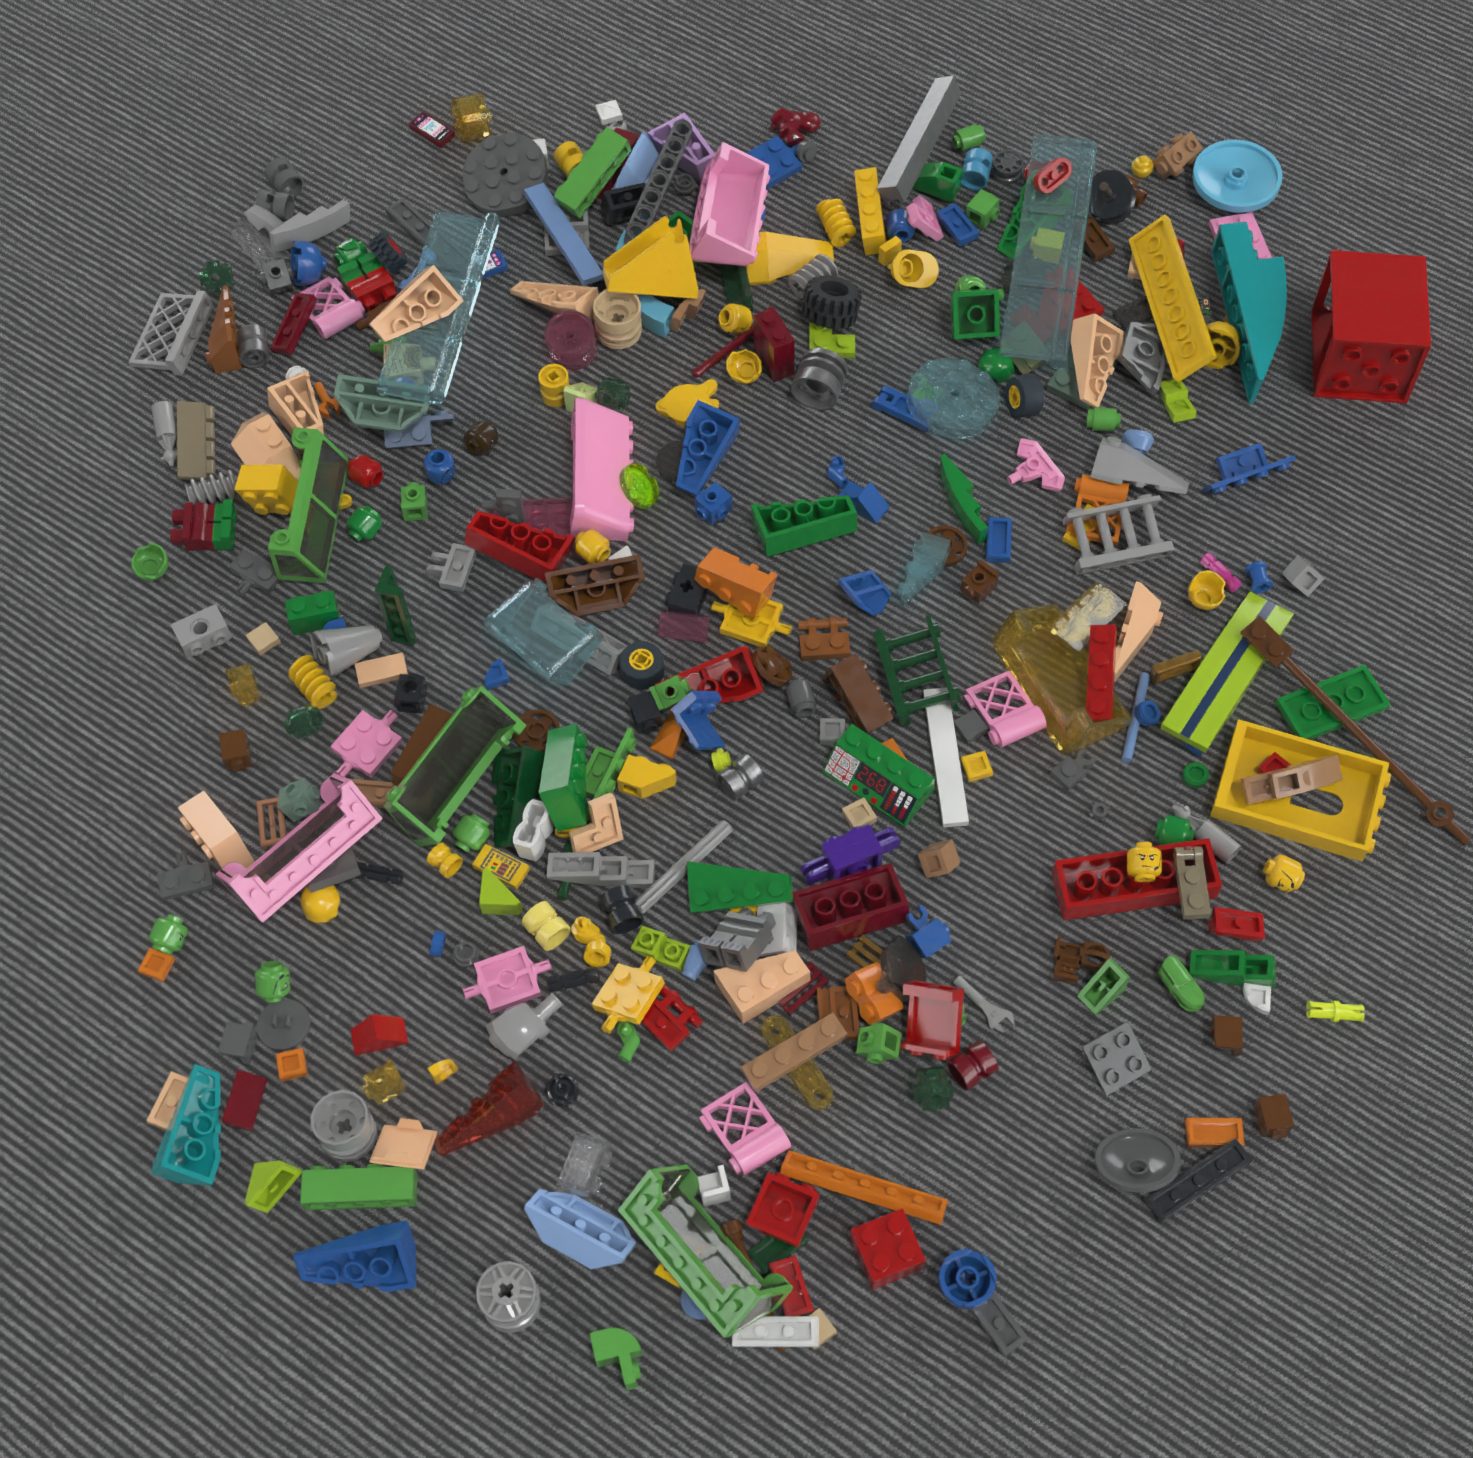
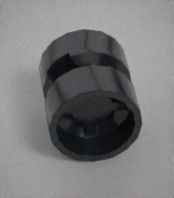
M616 886L604 892L599 898L604 912L608 915L607 919L613 933H627L638 928L643 923L644 917L639 906L635 904V896L630 886Z

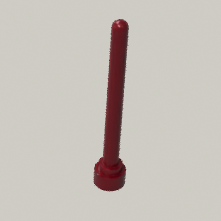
M754 324L750 329L741 333L692 371V375L695 378L700 377L754 336Z

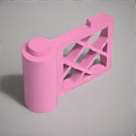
M330 276L300 292L314 295L317 299H327L326 304L316 302L309 317V321L315 326L317 332L324 340L363 319V313L365 312L361 302L350 299L343 292V285L336 277L332 279ZM328 286L331 287L330 292H321L322 289ZM333 299L343 300L338 304H332ZM314 310H323L321 314L315 317L312 315Z
M1010 670L966 689L964 700L971 709L976 708L989 727L988 735L993 745H998L1002 748L1047 726L1043 712L1037 705H1033ZM1006 680L1011 685L1010 691L997 688L999 683ZM981 691L991 693L988 701L978 699L975 694ZM994 694L1008 697L1006 704L992 702ZM1011 698L1021 700L1024 706L1019 708L1009 706ZM989 708L1003 711L1002 715L991 719L988 714Z
M747 1082L701 1109L702 1116L699 1117V1120L707 1132L711 1130L715 1132L731 1156L728 1162L735 1174L741 1173L743 1176H746L791 1147L790 1141L783 1129L774 1121ZM745 1092L751 1099L749 1108L734 1105L736 1098ZM717 1109L728 1110L726 1122L716 1121L710 1114ZM733 1111L747 1113L745 1125L730 1123ZM751 1114L763 1116L767 1123L759 1128L749 1126ZM728 1129L743 1131L741 1139L731 1145L726 1138Z

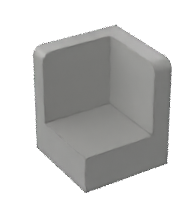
M1299 555L1282 572L1306 596H1309L1325 579Z

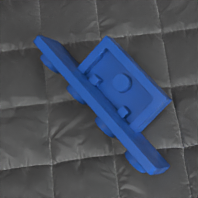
M1261 443L1223 455L1215 459L1223 481L1203 488V491L1205 493L1212 490L1213 494L1226 490L1227 484L1233 483L1235 487L1247 483V477L1254 475L1255 479L1269 475L1268 470L1275 468L1276 472L1290 467L1289 462L1296 460V457L1294 455L1268 464Z

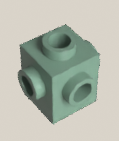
M304 777L292 782L279 790L278 808L293 822H296L319 810V789Z

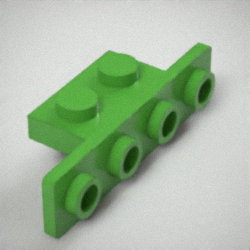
M628 727L616 753L596 746L586 766V796L595 799L608 793H613L616 786L615 779L618 773L620 774L628 753H632L636 746L637 739L634 737V730ZM588 808V810H587L588 819H589L590 822H592V821H591V816H590V811H589V808Z

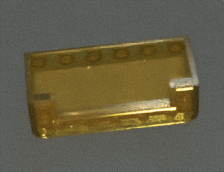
M1053 604L1014 610L995 634L993 640L994 648L1007 670H1010L1033 705H1037L1043 712L1047 724L1045 729L1058 750L1064 754L1076 752L1125 729L1133 719L1115 692L1112 720L1094 723L1088 715L1086 699L1089 652L1074 629L1067 634L1070 623L1058 605Z

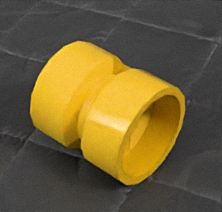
M572 141L561 144L555 150L553 159L567 179L570 171L577 167L582 160L583 152Z
M559 364L544 366L538 375L542 400L550 407H561L565 405L564 387L570 385L568 372L565 367Z

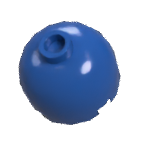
M293 241L292 243L295 247H291L290 266L292 272L296 273L297 279L292 278L294 286L312 285L320 279L322 270H326V257H322L320 249L311 242Z
M970 1249L955 1251L946 1257L940 1268L938 1281L941 1293L950 1304L960 1309L970 1310L979 1308L989 1301L995 1290L997 1276L994 1265L987 1256L982 1253L973 1252Z

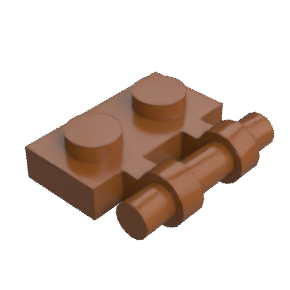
M829 616V619L815 620L814 617L807 618L806 621H798L799 631L808 630V635H799L801 661L850 657L848 632H838V628L847 627V618ZM830 628V633L816 634V629Z

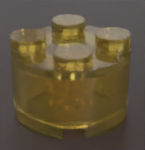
M482 92L451 100L452 116H455L456 120L454 127L460 141L491 136V128L488 122L492 121L490 109L485 108V99Z

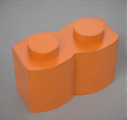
M878 962L857 970L844 979L847 992L858 1003L861 1017L870 1026L872 1023H879L894 1016L903 1009L898 993L890 985L885 970Z

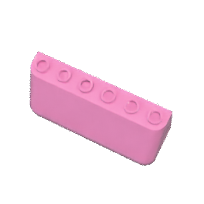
M722 142L702 175L689 242L692 260L747 266L749 263H754L758 254L756 246L760 240L758 232L763 223L761 216L765 210L763 202L768 193L766 186L770 179V175H768L769 164Z
M575 398L571 417L573 505L570 515V535L576 538L580 532L594 529L608 540L627 541L629 532H633L634 518H630V512H633L634 503L630 500V482L628 498L621 484V475L624 470L633 469V459H629V454L633 452V440H629V435H632L633 421H629V417L584 398Z

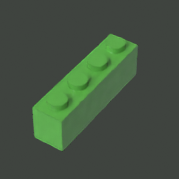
M608 127L599 133L595 143L589 150L585 151L577 167L570 171L565 183L557 188L554 197L558 205L580 219L631 152L628 140Z
M368 1164L366 1168L341 1165L338 1169L313 1166L311 1170H302L300 1203L306 1211L417 1207L418 1173L415 1168L400 1166L383 1167L381 1164Z

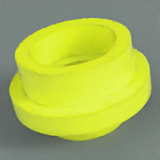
M718 748L717 752L711 754L716 772H720L725 767L732 765L728 751L724 752L722 748Z

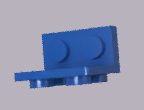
M691 691L671 709L675 715V721L685 730L689 743L697 750H714L725 747V744L706 716L716 709V704L722 700L717 691Z

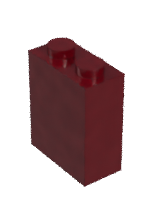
M773 307L753 315L754 351L773 382L775 383L794 375L795 340L776 309Z

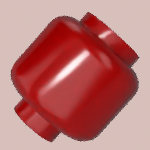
M361 454L356 458H352L347 466L349 479L365 489L376 487L382 481L384 475L382 465L368 455Z

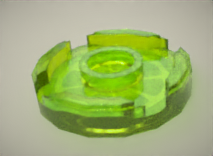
M631 463L623 468L620 473L622 491L634 506L640 509H647L658 501L659 487L657 481L653 476L650 477L647 473L649 470L639 463Z

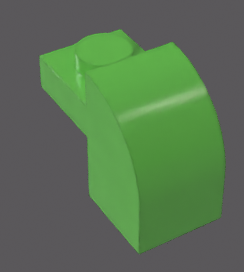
M608 1328L590 1333L597 1367L620 1362L626 1390L638 1388L636 1379L642 1377L638 1360L632 1361V1359L642 1357L643 1355L636 1338L626 1330L619 1328Z

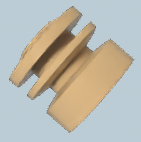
M607 289L598 294L593 305L595 334L598 341L611 349H624L637 343L642 334L641 303L638 296L633 293L609 292Z

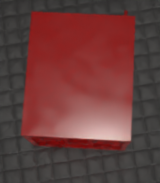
M1339 249L1330 251L1311 308L1313 397L1407 404L1431 348L1426 256L1339 251ZM1330 284L1332 307L1324 304Z

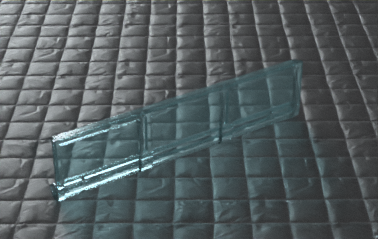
M1034 134L999 355L1050 361L1049 365L1054 369H1064L1067 366L1098 144L1094 140ZM1055 158H1067L1072 165L1070 177L1051 193H1038L1033 186V179L1036 173Z
M436 210L414 278L424 269L434 265L463 299V302L448 316L392 339L377 383V393L433 404H442L445 401L500 224V217L496 213H486L484 219Z

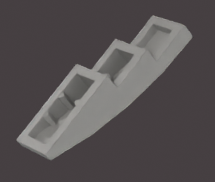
M341 200L330 209L320 206L307 216L299 212L270 232L271 251L278 252L295 247L292 243L293 241L311 242L350 222V203Z
M600 852L548 853L547 879L596 886L616 887L628 885L631 888H649L655 883V861L628 860L627 856H601Z

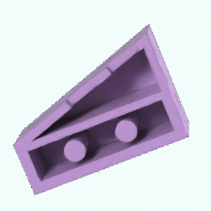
M685 113L647 132L660 155L675 121L679 119L689 121L693 129L689 144L678 167L701 182L703 172L715 153Z

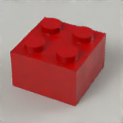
M903 1208L851 1229V1242L872 1290L925 1268L926 1259Z

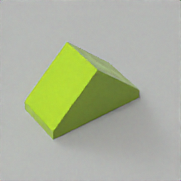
M487 867L484 868L479 901L482 914L520 915L523 912L520 901Z
M280 1160L254 1163L245 1198L246 1205L268 1213L302 1174L301 1169Z

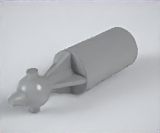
M159 401L151 406L156 439L165 450L161 460L166 461L170 467H174V463L177 460V452L173 448L177 440V429L173 405L168 401Z
M1172 806L1175 816L1190 821V828L1195 830L1194 838L1196 840L1209 838L1213 853L1226 864L1235 857L1241 848L1239 843L1210 820L1205 821L1191 816L1188 806Z

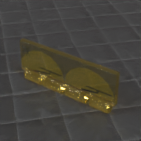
M1095 582L1049 625V630L1054 634V637L1075 654H1078L1089 643L1090 625H1107L1126 607L1127 603L1106 586L1103 587L1100 583Z

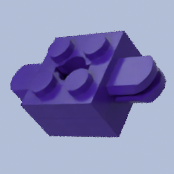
M870 824L863 827L856 826L849 830L847 834L828 838L822 844L821 857L803 864L800 870L809 885L826 878L829 881L881 866L883 854L896 849L901 841L898 836H895L896 832L892 827L874 834Z

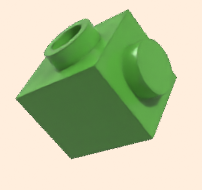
M981 189L966 207L967 218L974 226L984 230L991 221H995L999 216L1000 199Z

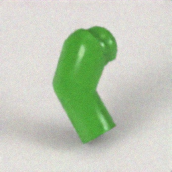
M624 1021L620 1022L617 1026V1032L624 1044L618 1058L630 1063L640 1044V1038L633 1024Z

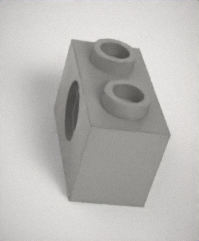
M216 604L170 624L187 659L192 656H198L216 645H222L232 638Z

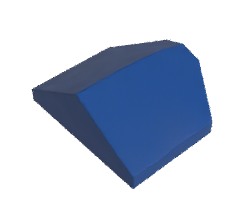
M873 570L838 580V584L858 607L872 616L883 612L891 592Z

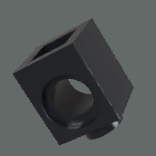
M416 673L399 675L394 698L398 712L423 713L428 690L424 676Z
M651 691L628 697L629 710L638 734L644 732L651 733L662 727L661 714Z

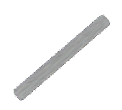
M722 820L636 899L635 904L639 906L641 913H645L688 873L687 861L699 863L732 832V827L728 822Z

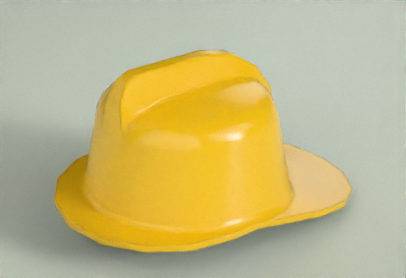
M902 250L894 257L891 264L888 265L892 277L899 284L908 287H929L935 282L939 273L936 259L930 253L923 251Z

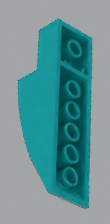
M1246 221L1220 224L1211 254L1228 322L1240 334L1241 349L1237 359L1250 405L1255 402L1281 338L1286 312L1287 283L1284 256L1258 259V252L1253 248L1252 244L1253 233L1249 230Z

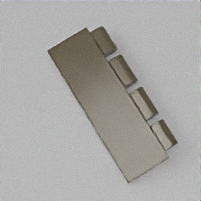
M177 401V479L200 480V477L203 476L206 480V478H209V474H212L214 478L216 477L214 461L215 408L211 405H205V403Z

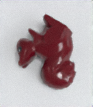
M780 107L770 119L772 124L769 130L774 131L779 128L780 134L778 137L780 139L784 138L785 144L797 145L805 140V137L799 130L807 133L815 132L821 125V119L818 114L812 111L801 113Z

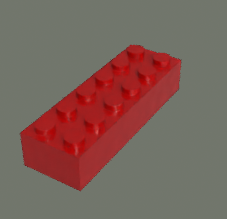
M1210 839L1152 846L1161 851L1162 872L1152 882L1134 881V877L1128 874V850L1055 860L1052 877L1063 921L1181 904L1174 862L1175 847H1183L1184 850H1190L1198 846L1202 847L1209 899H1216L1222 888V882ZM1185 860V866H1194L1193 860Z

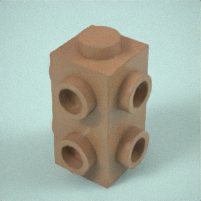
M1192 131L1185 135L1179 133L1170 140L1172 143L1170 146L1165 145L1156 152L1158 156L1152 162L1156 171L1163 179L1170 175L1173 177L1178 176L1185 170L1183 166L1185 164L1188 166L1196 161L1197 154L1203 150V147Z

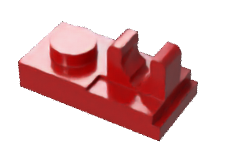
M1214 907L1212 909L1213 919L1208 922L1209 933L1259 942L1265 938L1263 913Z

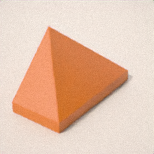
M672 710L650 747V751L673 760L687 735L685 730L675 721V715Z

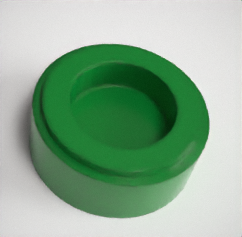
M1198 762L1189 763L1184 768L1182 774L1183 782L1193 789L1205 786L1209 778L1207 767Z

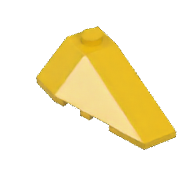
M758 232L760 240L756 246V251H758L757 257L753 264L749 263L746 266L747 285L771 284L776 282L777 278L786 275L790 277V275L795 274L798 269L808 264L818 254H824L834 262L832 243L771 232Z

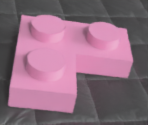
M920 195L913 199V203L906 207L909 214L908 221L913 228L920 229L926 237H931L937 242L944 236L933 206Z

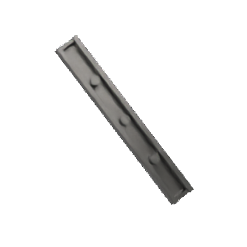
M954 75L935 78L880 181L877 190L885 205H889L891 200L899 199L900 203H905L961 96V91Z

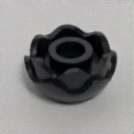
M556 1074L546 1083V1097L551 1104L558 1107H566L573 1104L579 1095L577 1080L567 1074Z

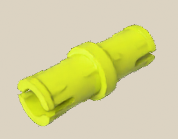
M1332 1000L1331 1003L1308 1001L1306 1009H1310V1012H1306L1307 1018L1330 1019L1331 1022H1339V1020L1363 1022L1365 1013H1360V1011H1365L1364 1006L1361 1004H1340L1339 1001Z

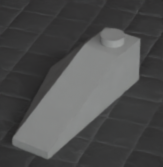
M1116 437L1102 438L1091 478L1115 484H1122V481L1126 480L1134 483L1135 487L1142 488L1152 484L1157 490L1181 494L1187 493L1189 486L1187 481L1128 444L1122 443L1120 439Z

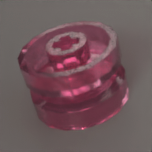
M564 311L550 319L544 333L548 353L553 363L559 364L569 371L580 370L588 366L595 359L598 351L594 326L589 317L581 312Z

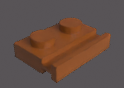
M846 986L829 987V989L817 988L819 1020L833 1012L848 1033V1038L843 1041L858 1040L859 1019L857 1002L849 995Z

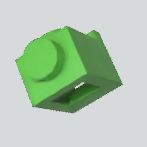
M411 482L407 484V487H401V510L404 521L428 519V501L425 485Z
M678 675L649 688L659 710L663 712L672 709L692 691L686 678L682 679ZM673 687L675 690L674 695L668 696L667 690Z

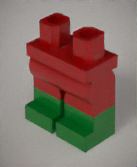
M374 252L357 258L359 265L353 260L337 268L341 284L352 299L361 302L367 312L378 307L380 303L393 300L397 296L394 280L378 257L374 255Z

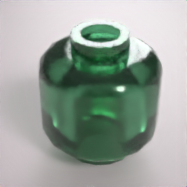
M306 703L287 712V720L284 721V726L288 734H293L297 739H304L319 733L324 720L318 707H313L311 704Z

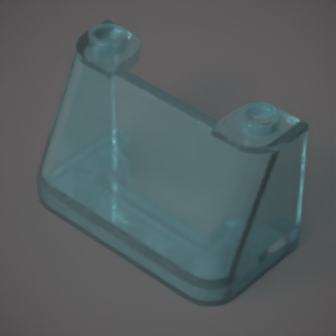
M535 578V580L528 579L496 607L483 623L545 678L569 686L603 641V638L597 634L599 630L589 622L585 624L578 622L548 596L549 593L546 590L548 586L538 578Z

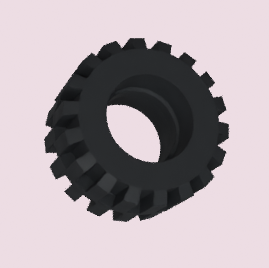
M830 275L814 277L806 284L801 311L808 321L828 329L851 327L857 321L862 298L861 290L851 281L841 277Z

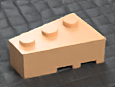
M202 791L178 807L183 815L179 819L187 831L193 830L190 834L198 845L203 844L201 846L203 852L209 860L213 858L221 869L232 862L239 863L247 869L255 862L237 831L205 791Z
M796 950L758 959L747 972L727 967L713 970L715 983L743 1024L774 1006L789 993L810 981V971Z

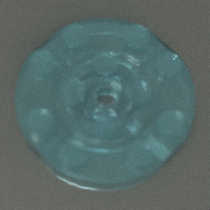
M939 358L924 363L912 375L906 394L908 408L917 422L937 435L954 439L970 438L983 433L995 420L1000 406L999 390L993 379L987 372L982 371L965 359Z

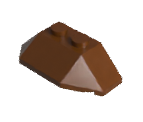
M640 554L544 573L549 597L576 616L625 607L645 578Z

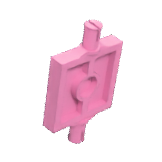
M362 710L330 746L331 750L344 761L335 773L345 777L351 769L363 772L371 778L402 743V737L393 732L389 727L398 717L397 714L389 710L385 717L379 720Z
M522 946L474 963L478 975V984L463 989L466 1000L481 994L487 1001L490 1013L492 1014L540 997L541 992L537 984V974L552 970L549 959L533 964L527 956L525 947Z

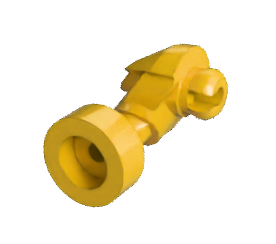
M582 916L578 917L572 924L571 932L578 942L587 944L584 960L594 967L606 966L610 962L611 948L606 944L605 936L591 922V919Z

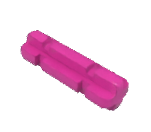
M1211 553L1205 554L1201 558L1200 563L1206 569L1210 568L1209 571L1217 573L1225 581V587L1230 592H1235L1240 587L1241 581L1236 576L1232 577L1233 573L1220 561L1216 562L1217 558Z

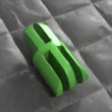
M1174 955L1167 957L1158 969L1157 974L1185 1011H1198L1204 1005L1205 996L1203 991L1178 957Z

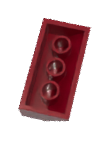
M891 863L793 892L795 909L809 951L908 922L905 915L909 913V903Z

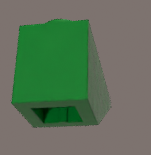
M945 162L925 163L913 188L953 202L962 186L963 169Z

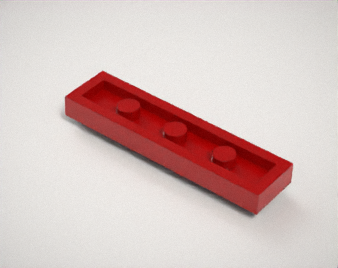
M1115 624L1090 625L1085 718L1087 723L1113 722L1117 627Z

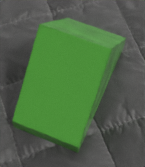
M1109 958L1077 997L1096 1015L1125 991L1130 977L1112 958Z

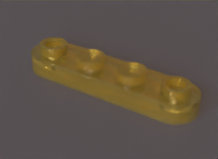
M769 1016L762 1024V1035L771 1049L795 1035L786 1019L782 1016ZM777 1028L780 1030V1033L774 1035L770 1031ZM813 1059L788 1073L811 1108L824 1110L831 1105L833 1090ZM816 1094H822L824 1096V1099L818 1101L814 1098V1096Z

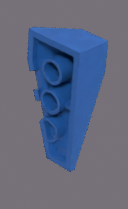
M697 400L687 418L676 488L697 496L726 456L740 432V418Z

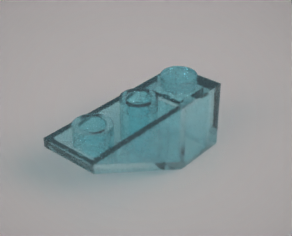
M922 532L920 540H915L912 553L915 554L913 561L909 560L905 569L906 581H901L897 595L900 596L901 606H905L943 571L950 552V539Z

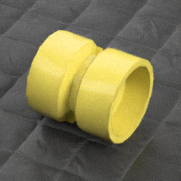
M547 901L533 906L521 921L529 933L536 935L535 940L545 951L558 947L571 932L569 925L562 917H557L555 909Z

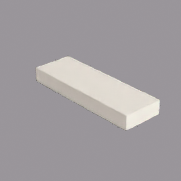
M746 1316L742 1323L753 1316ZM764 1316L732 1335V1346L819 1347V1317Z

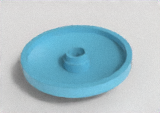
M1224 140L1208 146L1199 154L1194 164L1192 178L1198 194L1212 206L1229 212L1245 213L1259 210L1275 199L1282 183V169L1273 154L1262 146L1244 140Z

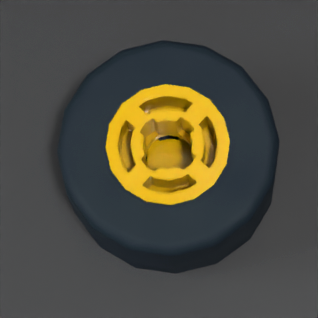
M1036 375L1013 376L1007 381L1005 399L1008 410L1013 416L1019 418L1037 415L1041 412L1044 405V389Z
M640 641L628 645L622 651L620 671L624 682L631 688L647 690L662 680L664 676V658L656 645Z

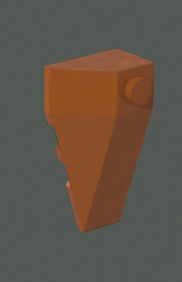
M224 285L221 291L208 340L209 352H206L207 363L209 366L213 365L216 374L243 369L239 359L233 299L228 285Z

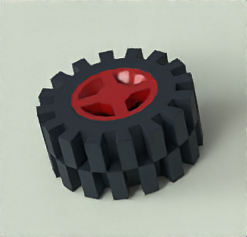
M380 231L368 242V246L374 252V255L394 274L409 261L404 251L400 249V246L384 231Z

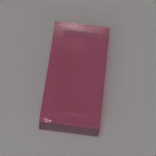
M661 611L659 636L707 642L710 616Z

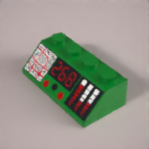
M853 724L848 727L836 742L822 771L823 774L860 799L865 798L869 805L903 828L908 825L934 791L935 778Z

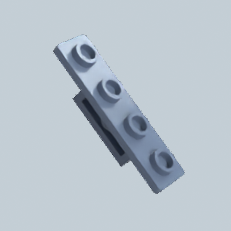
M448 410L435 411L434 416H426V413L423 414L402 432L384 430L385 447L388 449L433 445L431 422L454 421L455 416L449 414Z

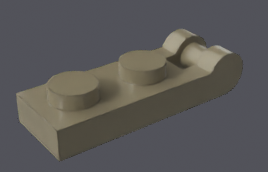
M1201 846L1193 847L1190 850H1184L1183 847H1175L1174 862L1183 919L1210 918L1211 909L1203 863V849ZM1185 860H1193L1194 866H1185Z

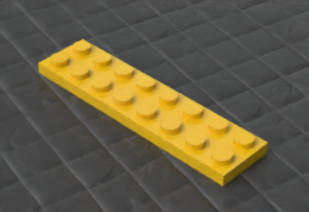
M1164 214L1128 240L1173 379L1180 382L1216 359L1217 356L1171 220Z

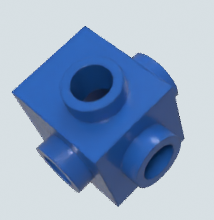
M714 482L706 490H701L695 498L696 515L701 520H706L710 525L715 524L718 520H723L728 512L732 510V495L717 482Z

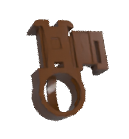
M1058 936L1053 954V961L1056 962L1053 980L1077 985L1079 976H1075L1076 969L1084 968L1092 972H1098L1110 958L1108 949L1101 943L1085 941L1084 946L1063 942L1061 941L1062 936ZM1086 955L1099 956L1104 958L1105 961L1102 964H1093L1087 960Z

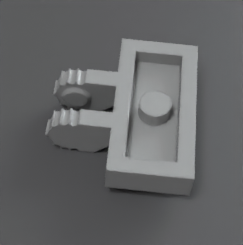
M453 543L449 554L435 552L431 555L430 559L434 563L444 565L445 567L430 564L426 572L428 575L440 578V588L464 592L477 551L470 546Z

